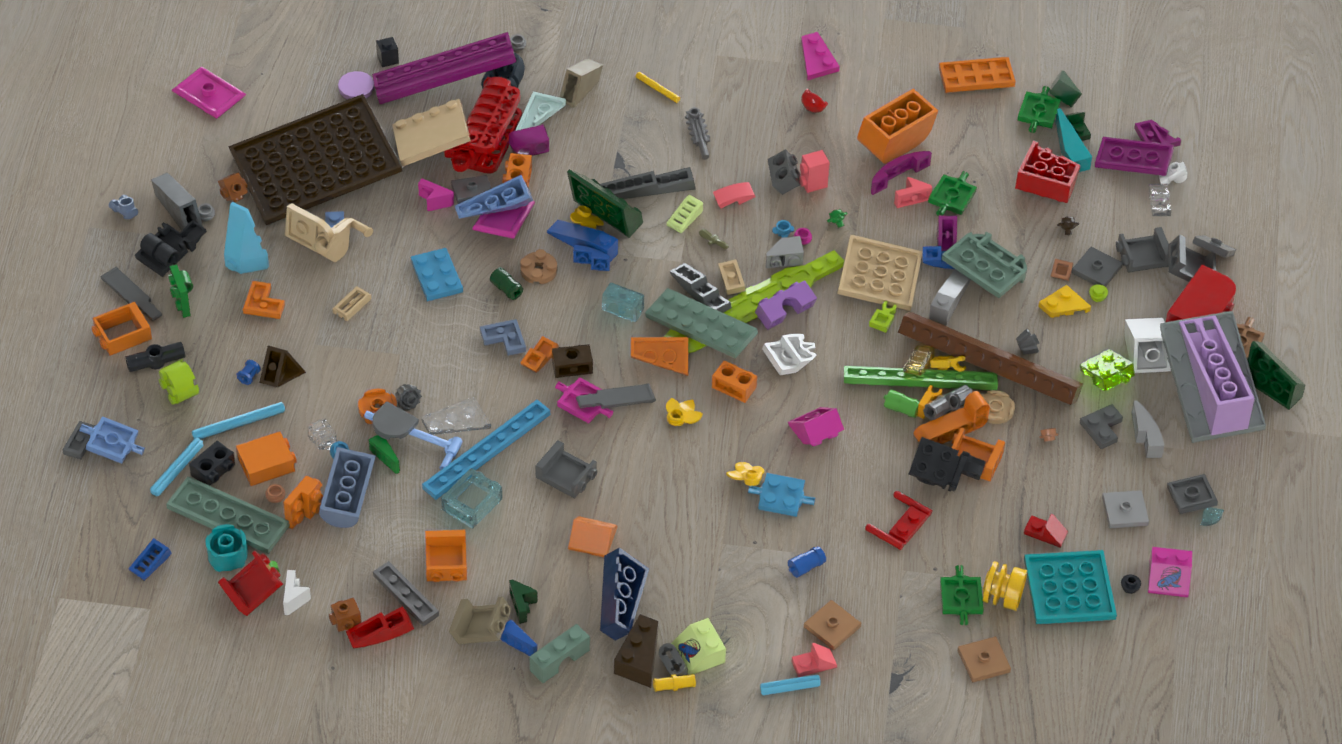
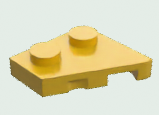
M1068 285L1039 301L1038 305L1050 318L1060 317L1061 315H1074V311L1081 310L1088 313L1091 310V306Z

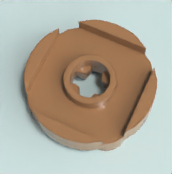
M538 249L536 252L529 253L521 259V275L529 283H533V281L539 282V284L548 283L556 276L557 261L551 254L546 253L545 250Z

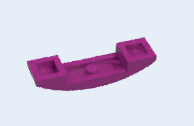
M930 151L913 152L895 158L885 164L872 179L871 194L874 195L886 189L888 180L910 169L917 173L929 167L932 153Z

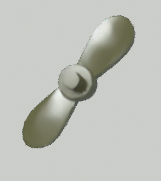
M705 229L699 231L701 237L709 240V245L717 244L723 249L729 248L728 244L720 240L716 234L712 235Z

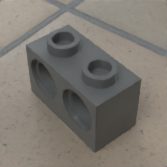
M786 149L768 159L772 186L782 195L800 186L797 158Z

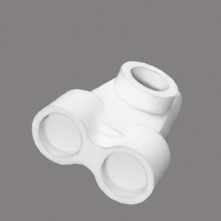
M1173 162L1170 164L1166 176L1159 175L1162 186L1170 184L1173 180L1176 183H1182L1187 179L1188 173L1184 162Z

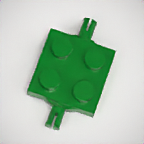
M1044 86L1041 93L1026 91L1017 121L1030 123L1029 132L1035 133L1037 126L1053 128L1061 99L1049 96L1050 88L1048 86L1047 89Z
M963 171L959 178L943 174L928 198V203L940 207L936 212L937 216H943L946 210L959 215L963 214L977 190L976 186L966 182L969 176L967 172Z
M956 565L955 576L940 577L942 614L960 615V625H968L969 614H983L984 611L981 577L964 575L963 565H960V571L959 565Z

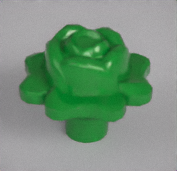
M841 209L833 210L829 213L830 219L827 222H832L838 228L845 226L843 220L848 213L842 212Z

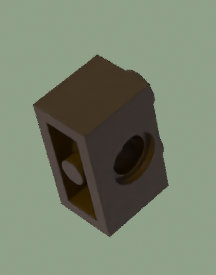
M590 344L552 348V365L555 378L593 374V358Z

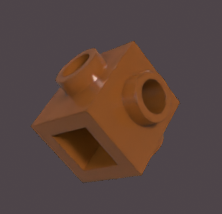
M239 172L218 180L220 194L226 201L233 200V202H237L244 198V194L248 193L246 189L248 187L247 183L241 178Z
M354 597L331 604L329 619L332 625H336L338 632L348 630L361 623V613Z

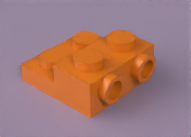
M306 475L283 502L285 520L289 521L290 529L293 530L297 524H300L304 516L311 519L315 514L319 513L323 495L320 491L322 483L318 479Z

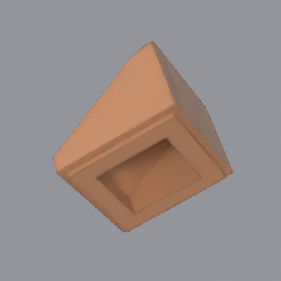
M1055 259L1051 277L1069 281L1073 263Z

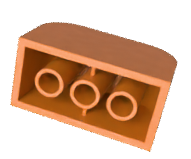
M913 88L865 116L857 140L881 162L887 164L914 149L927 138L933 128L939 110Z

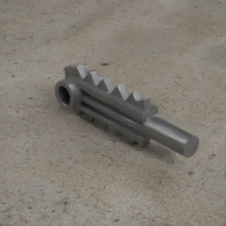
M693 107L686 111L685 119L688 120L686 124L690 125L688 130H691L689 135L693 136L691 141H693V144H696V147L699 146L702 159L706 160L709 158L706 146L710 142V135H707L709 130L705 129L707 125L704 124L705 119L702 118L704 114L700 113V109Z

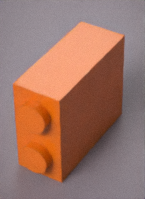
M280 431L236 446L237 459L250 486L295 472L294 463H297L294 452H290L288 439L283 438Z

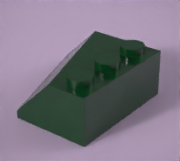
M1253 341L1247 361L1255 388L1290 410L1303 397L1306 385L1262 342Z

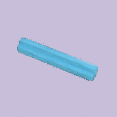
M819 675L761 683L760 691L762 695L813 688L819 687L821 681Z

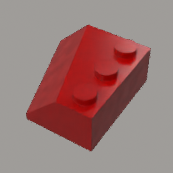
M1033 140L1018 170L1015 189L1068 203L1073 193L1080 165L1064 156H1056L1052 153L1051 149H1043L1038 146V142Z

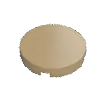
M991 390L987 391V394H982L990 406L987 422L1002 424L1013 417L1015 402L1009 398L1010 396L1007 393Z

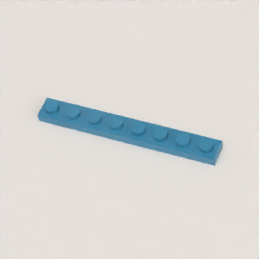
M535 400L424 482L422 489L437 500L550 416V409L539 400Z

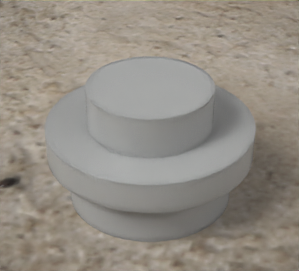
M515 34L510 38L513 50H522L526 47V40L522 35Z
M205 203L198 207L201 220L208 221L215 216V210L210 204Z

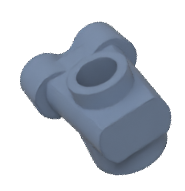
M122 195L118 200L114 199L109 202V208L114 212L122 214L124 219H132L138 215V209L134 206L133 198L127 195Z

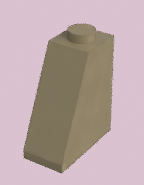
M586 59L568 68L560 98L566 99L567 105L573 108L576 107L599 82L603 65L591 59Z

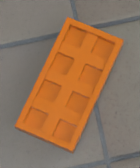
M1009 57L939 63V71L945 93L1015 87L1016 81Z

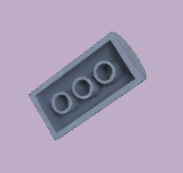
M337 447L319 509V514L326 523L340 528H349L357 524L373 469L375 455Z

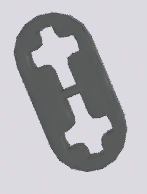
M671 643L663 644L658 654L669 674H676V676L686 675L688 673L687 665L676 647ZM670 651L673 658L669 659L666 652ZM676 663L680 668V671L676 672V669L673 666Z

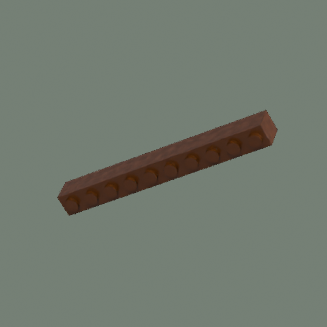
M913 312L903 316L898 333L952 356H964V361L1069 405L1077 402L1083 386L1081 382Z

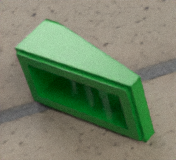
M378 435L369 438V450L395 474L400 473L399 459L388 441Z

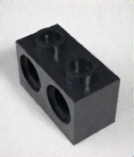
M219 441L214 442L189 463L190 475L209 486L216 483L222 475L234 467V452Z

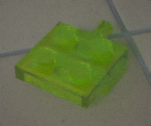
M1110 349L1080 364V371L1090 376L1093 380V385L1103 391H1107L1122 382L1127 384L1130 378L1135 376L1133 362Z

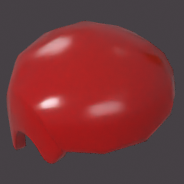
M808 88L801 96L804 108L810 112H822L828 105L826 101L824 102L822 98L812 93Z

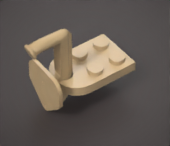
M292 203L287 206L285 236L333 262H337L346 254L349 247L351 228L362 232L365 237H370L373 233L372 228L353 218H344L331 228L324 220Z

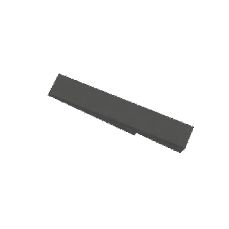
M691 167L655 175L654 171L600 184L604 189H610L616 197L623 199L696 189Z

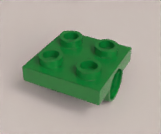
M177 264L170 266L171 274H168L170 285H172L170 287L171 296L176 298L175 305L177 311H181L183 318L189 317L191 314L188 293L192 291L193 284L187 271H179Z

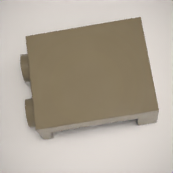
M498 597L495 605L473 606L468 599H461L449 632L458 644L500 641L511 612V607L503 597Z

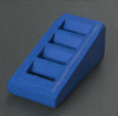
M153 538L128 569L145 581L172 553L167 546ZM153 556L155 559L151 560L148 557ZM147 561L150 565L147 566L143 562ZM139 566H141L142 568H144V569H145L144 573L141 572L140 570H138L137 568H138Z
M513 620L506 622L500 638L503 642L528 656L537 652V644Z

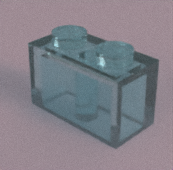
M610 282L602 294V310L636 322L644 310V295Z

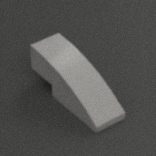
M1134 401L1131 415L1136 443H1144L1146 458H1162L1164 442L1161 432L1146 408L1138 401Z

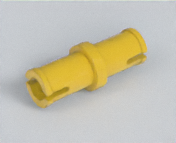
M674 674L671 677L653 679L655 692L671 689L678 691L679 688L696 686L694 674L676 676Z

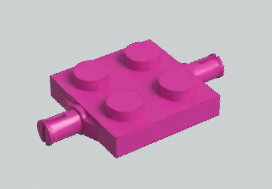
M580 377L570 386H566L560 381L556 384L555 389L563 392V396L557 401L559 408L588 424L600 413L608 418L612 417L614 411L608 408L602 409L601 406L579 408L576 397L596 394L597 390H602Z

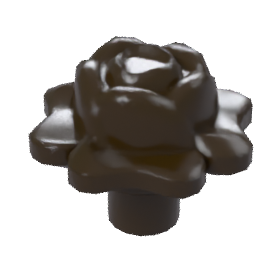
M1067 216L1062 218L1061 223H1058L1057 226H1061L1065 230V235H1072V229L1078 226L1079 222H1076L1074 217Z

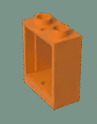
M135 302L93 318L94 326L91 327L95 337H99L102 349H106L110 356L152 339L150 326ZM130 320L133 321L137 330L109 341L104 330Z

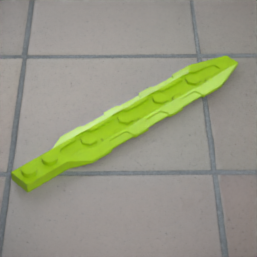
M833 250L806 265L785 268L771 275V278L755 286H750L745 289L746 291L728 299L731 302L732 308L723 313L748 323L758 317L755 311L762 299L772 298L776 292L787 290L795 282L800 283L805 280L811 288L819 279L842 268L845 260ZM670 329L664 337L687 336ZM688 337V353L696 352L707 346Z

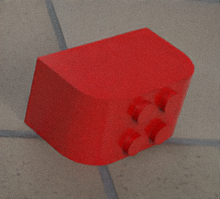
M1201 265L1167 312L1166 322L1232 311L1235 305L1233 303L1236 293L1235 283L1228 276L1205 265Z

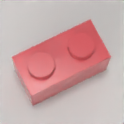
M823 150L802 155V163L800 164L801 176L799 180L800 185L804 186L807 193L828 187L830 162Z

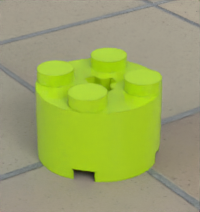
M183 359L160 369L159 375L161 378L158 381L161 388L167 390L168 399L172 405L179 404L199 394L198 384L194 386L193 381L196 378L189 365L185 361L183 362Z

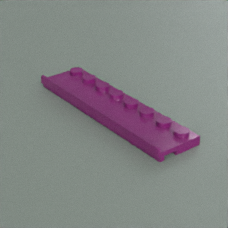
M505 32L374 73L372 77L379 104H384L516 63L509 33Z

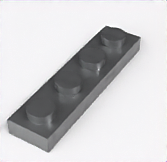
M389 561L373 571V576L423 627L439 616V611Z

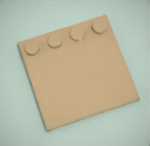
M460 99L451 100L444 105L432 107L428 111L417 113L410 118L401 119L392 124L402 167L471 141Z
M850 234L837 294L878 304H883V302L887 301V306L893 307L895 304L896 308L911 311L923 251Z

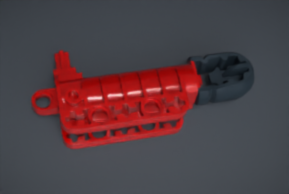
M514 53L516 63L487 71L481 81L482 91L466 121L471 141L444 151V156L451 158L452 167L455 171L464 172L467 169L491 174L498 170L510 145L509 134L516 130L522 117V110L517 108L521 98L518 87L524 76L525 65L523 59L517 53ZM508 125L513 126L511 129H507ZM495 150L500 151L498 154H493L492 152Z

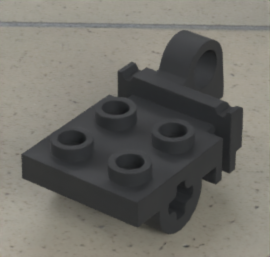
M192 220L179 232L163 222V229L158 227V232L155 235L148 233L143 237L140 243L141 249L135 254V257L163 277L170 270V266L176 265L188 253V250L193 252L196 249V243L207 232L204 227Z
M921 437L908 475L916 477L922 483L941 486L942 489L949 485L948 491L951 492L956 490L961 474L980 480L986 461L975 458L966 451L957 456L959 450Z

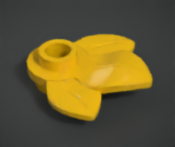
M583 205L578 206L570 215L571 221L581 224V226L596 229V225H604L599 217L591 215V209Z
M671 398L666 403V410L668 412L667 422L672 426H681L684 423L693 424L698 422L703 416V413L695 411L693 399L679 403L674 398Z
M737 462L735 464L736 470L726 472V475L734 480H744L746 485L756 486L760 484L765 471L761 466L752 467L749 463Z

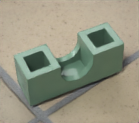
M575 624L529 657L530 672L542 683H545L559 673V666L565 658L569 656L573 661H576L590 651V636L578 624Z

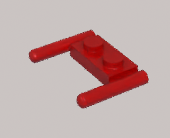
M895 491L893 494L894 498L910 506L909 509L891 528L888 534L871 524H867L865 530L902 550L904 545L909 542L927 518L931 516L933 510L905 494Z

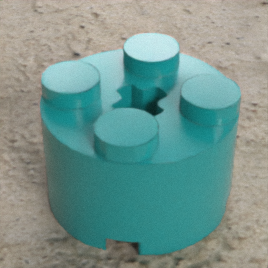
M230 524L219 525L212 529L209 536L207 535L205 543L208 561L214 570L218 572L232 571L244 567L248 556L245 533Z

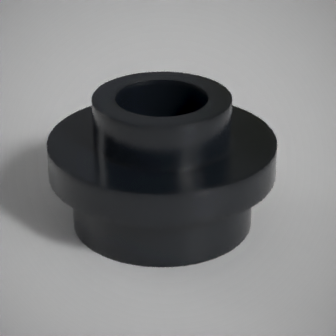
M1132 574L1125 575L1121 580V586L1126 593L1133 594L1140 589L1141 580Z

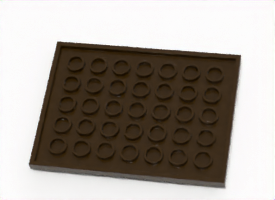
M364 94L228 146L243 179L247 183L248 190L265 225L286 218L287 206L291 203L307 210L403 172L402 166Z

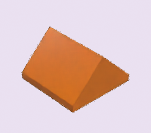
M579 516L573 521L568 549L604 557V555L609 553L617 525Z

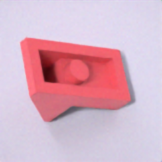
M907 177L906 188L895 192V206L901 208L928 201L932 193V186Z
M812 643L811 652L792 657V664L798 677L837 668L831 650L816 643Z

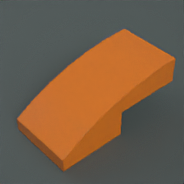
M542 336L534 349L530 348L520 363L537 373L552 358V348H558L559 345Z

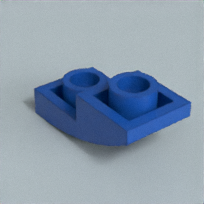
M574 245L573 263L591 264V270L610 271V256L594 248Z

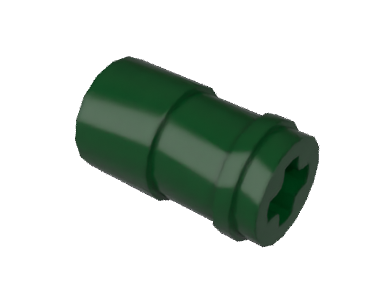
M499 267L490 275V282L499 290H502L511 300H516L523 293L522 285L514 280L504 268Z

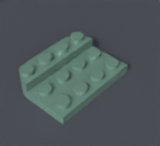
M970 232L942 254L941 260L997 298L1002 297L1018 282L1023 283L1026 278L1027 265L1025 257L1022 254L1018 257L991 240L992 234L985 232V235L972 234Z

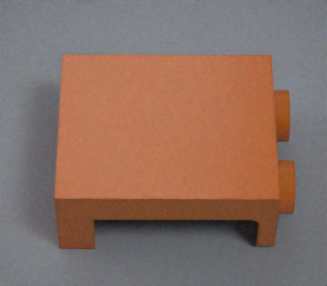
M961 428L959 433H955L953 436L952 448L959 450L957 456L966 451L971 456L986 461L980 478L991 482L1004 454L1005 441L998 439L994 446L965 436V429Z
M465 529L425 531L427 582L467 580Z

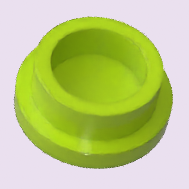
M1093 285L1089 290V295L1093 301L1102 302L1108 296V290L1103 285Z

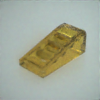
M917 345L906 362L903 372L921 376L931 365L930 360L934 358V348Z

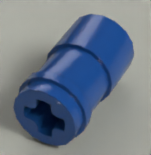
M819 546L813 547L809 551L789 559L787 562L788 570L794 577L798 578L811 571V569L823 565L826 562V556Z

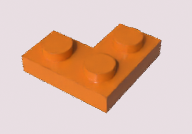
M252 281L243 307V314L280 319L285 307V301L268 298L271 291V283Z

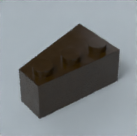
M642 614L638 616L614 659V674L651 688L658 639L657 620Z

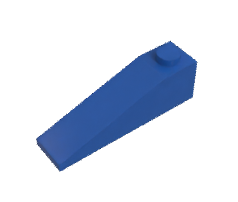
M557 220L547 230L548 234L572 247L574 245H581L608 254L610 262L618 255V239L604 231L562 220Z

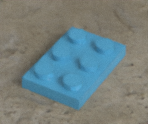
M447 248L411 256V263L427 301L463 293V286Z

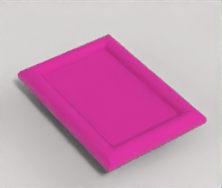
M202 66L172 89V92L216 119L246 96V93Z
M535 201L517 209L480 215L472 229L514 239L533 208Z

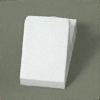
M287 570L283 601L285 615L291 614L311 599L310 588L300 587V579L296 578V570Z

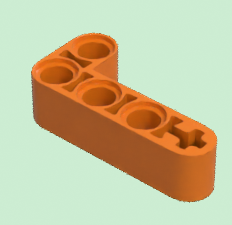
M974 391L965 398L963 408L918 426L913 434L918 442H920L921 437L944 444L951 441L954 434H958L961 428L965 429V435L983 427L988 421L990 406L980 392Z

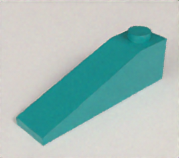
M1061 108L1057 109L1055 123L1061 155L1079 164V172L1090 170L1092 155Z

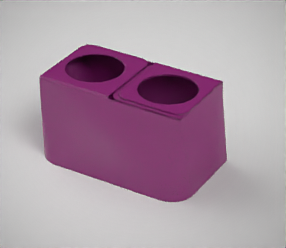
M545 125L525 128L509 134V144L514 154L534 156L549 152V138Z

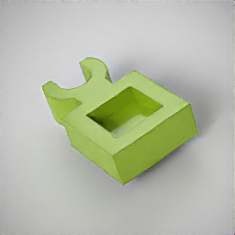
M887 301L883 302L882 310L877 309L869 321V327L887 333L894 321L897 306L894 304L892 308H887Z

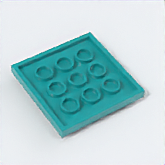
M1104 550L1024 554V564L1027 570V580L1036 624L1116 620L1117 613Z

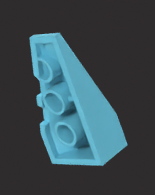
M234 202L230 204L224 250L225 267L240 274L267 269L269 267L268 253L260 245L262 240L254 231L255 224L247 208Z

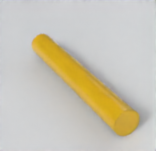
M637 72L635 76L637 79L675 103L680 101L678 95L643 73Z

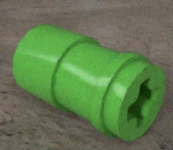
M893 389L887 395H884V407L904 413L909 417H917L918 404L920 402L918 399L910 398Z

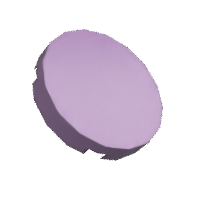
M360 71L349 72L339 80L338 89L340 94L346 99H351L361 94L368 98L374 90V81L367 73Z

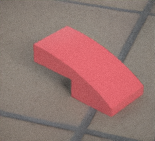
M749 182L729 185L713 192L720 209L736 201L740 205L756 197Z

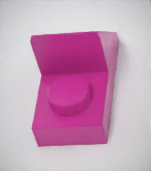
M425 179L419 181V196L427 199V211L454 205V191Z

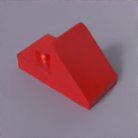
M1052 513L1048 521L1031 515L1024 529V535L1061 548L1068 534L1066 528Z

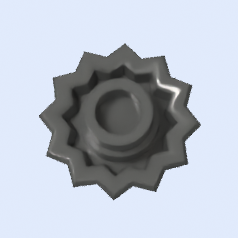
M1026 329L1016 338L1023 355L1039 352L1037 347L1039 341L1035 333L1031 335L1030 331Z
M409 384L399 386L395 393L398 406L402 407L403 410L416 408L422 397L420 394L421 390Z

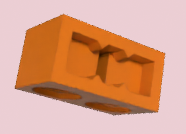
M510 153L509 161L506 160L505 162L507 174H503L502 184L522 175L529 188L532 155Z
M723 361L712 375V388L746 403L757 388V375L737 367L735 364Z

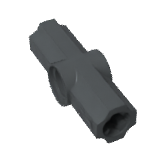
M962 385L945 395L938 396L935 400L925 405L923 410L925 417L935 420L952 410H958L964 404L965 398L973 392L972 389L967 385Z

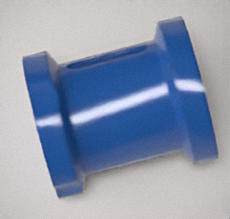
M247 360L242 371H238L236 374L237 379L243 384L250 385L255 374L261 371L260 365L253 360Z

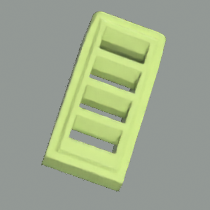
M688 195L667 221L666 225L682 233L703 212V202Z

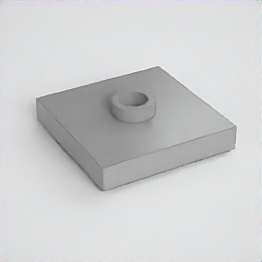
M1142 490L1103 493L1102 499L1109 528L1149 525Z

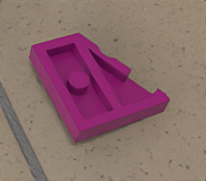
M1152 119L1135 123L1134 129L1141 141L1174 145V147L1181 145L1180 138L1177 137L1175 139L1170 136L1167 129L1160 127Z

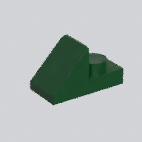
M1085 112L1065 115L1082 141L1091 138V133L1084 123Z
M509 580V593L519 624L526 623L527 614L530 613L529 605L538 602V592L518 581Z

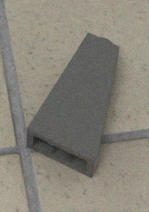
M165 173L151 179L156 197L181 230L192 220L202 226L196 199L170 174Z

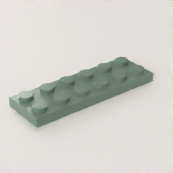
M669 288L645 312L646 318L735 359L758 334L757 328Z
M189 476L166 503L167 509L211 529L224 524L234 525L236 529H241L245 533L247 545L267 554L271 552L290 526L288 520Z

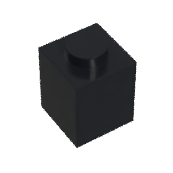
M389 37L376 40L377 57L382 68L399 64L398 47L394 38Z

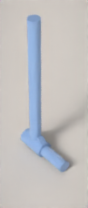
M366 411L364 418L372 421L375 413ZM415 428L409 433L411 436L444 448L446 456L439 467L440 470L451 463L463 443L459 437H453L447 441Z

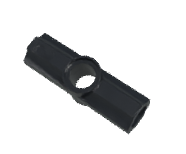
M182 342L166 346L152 344L147 347L146 351L125 356L129 372L148 367L157 370L162 368L165 363L185 358L186 355Z

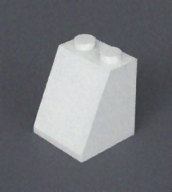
M1163 318L1125 319L1124 337L1133 373L1171 371L1160 331V323H1165Z

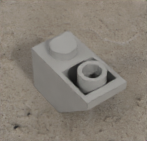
M800 236L781 238L766 253V268L803 265L804 251Z

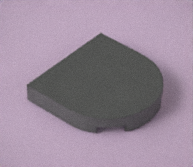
M387 401L377 410L372 420L375 433L388 440L390 438L402 439L406 437L419 423L418 418Z

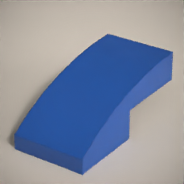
M941 246L923 247L924 264L945 269H955L941 260L942 254L946 252L942 251Z

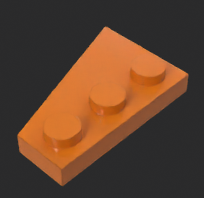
M631 337V358L688 376V337Z

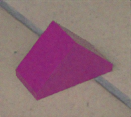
M938 216L937 246H941L942 251H947L957 243V216Z

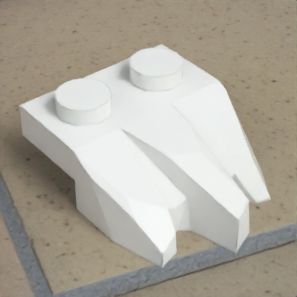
M803 334L782 335L780 341L765 343L762 350L779 375L798 372L816 356L813 353L815 343L803 342Z

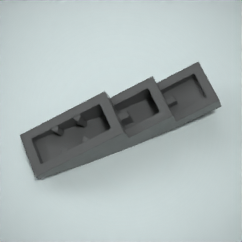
M684 263L670 271L675 280L696 301L722 313L732 308L731 302L719 295L718 288L708 283L704 274Z

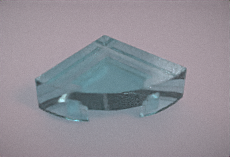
M1212 507L1205 508L1203 510L1201 526H1210L1219 522L1224 510Z

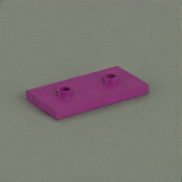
M1103 136L1095 160V167L1166 176L1173 155L1174 145Z

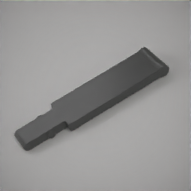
M114 267L101 276V279L128 304L135 302L142 313L150 320L154 321L162 316V313L154 304L150 303L151 298L121 272L118 267Z
M647 383L597 390L596 394L577 396L576 400L579 408L601 406L603 409L653 403L656 401L650 384Z

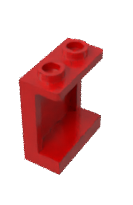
M255 550L252 552L255 558L231 580L223 577L218 581V584L235 607L246 616L283 585L279 579L281 574L276 568L270 567L269 563L271 561L264 553L260 555Z

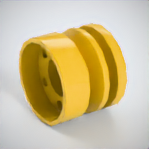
M994 561L985 578L983 602L988 603L991 595H994L993 605H996L1001 597L1004 598L1003 608L1017 611L1027 578V570L1014 567L1009 575L1007 574V564H1003L1001 571L998 572L999 562Z

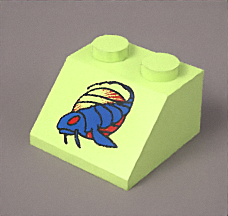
M709 618L690 624L671 643L676 647L687 665V675L696 674L725 663L726 648Z

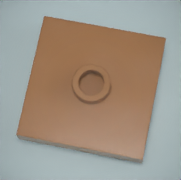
M830 600L804 623L805 629L832 650L839 647L861 627L860 621L833 600Z
M996 636L958 646L957 651L972 683L1011 672V667Z

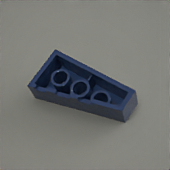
M617 548L604 555L600 631L615 641L628 635L632 629L649 572L647 566L621 548Z

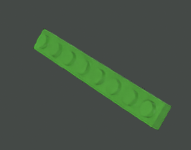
M844 366V383L927 388L932 385L933 387L947 389L967 385L971 389L987 391L997 390L998 387L997 374L993 372Z

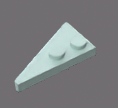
M533 92L515 131L540 125L566 105V99Z

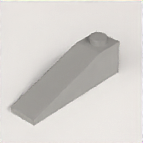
M955 269L931 303L929 319L947 326L971 279Z

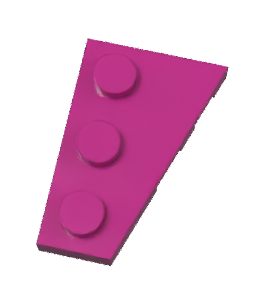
M818 32L801 37L807 81L839 72V64Z

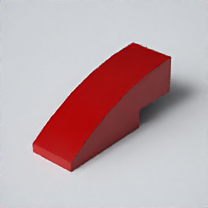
M402 606L385 616L380 612L348 629L346 634L354 649L394 639L415 628L408 613Z

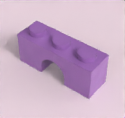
M805 280L800 283L795 282L787 290L776 292L772 298L762 299L758 303L755 313L765 328L769 330L784 321L787 314L782 306H791L799 314L813 307L817 297Z

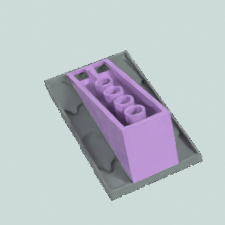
M1233 311L1160 323L1161 337L1192 443L1265 430V420Z

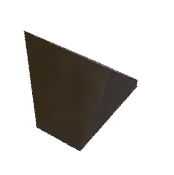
M268 345L259 383L280 387L306 373V371L287 350Z

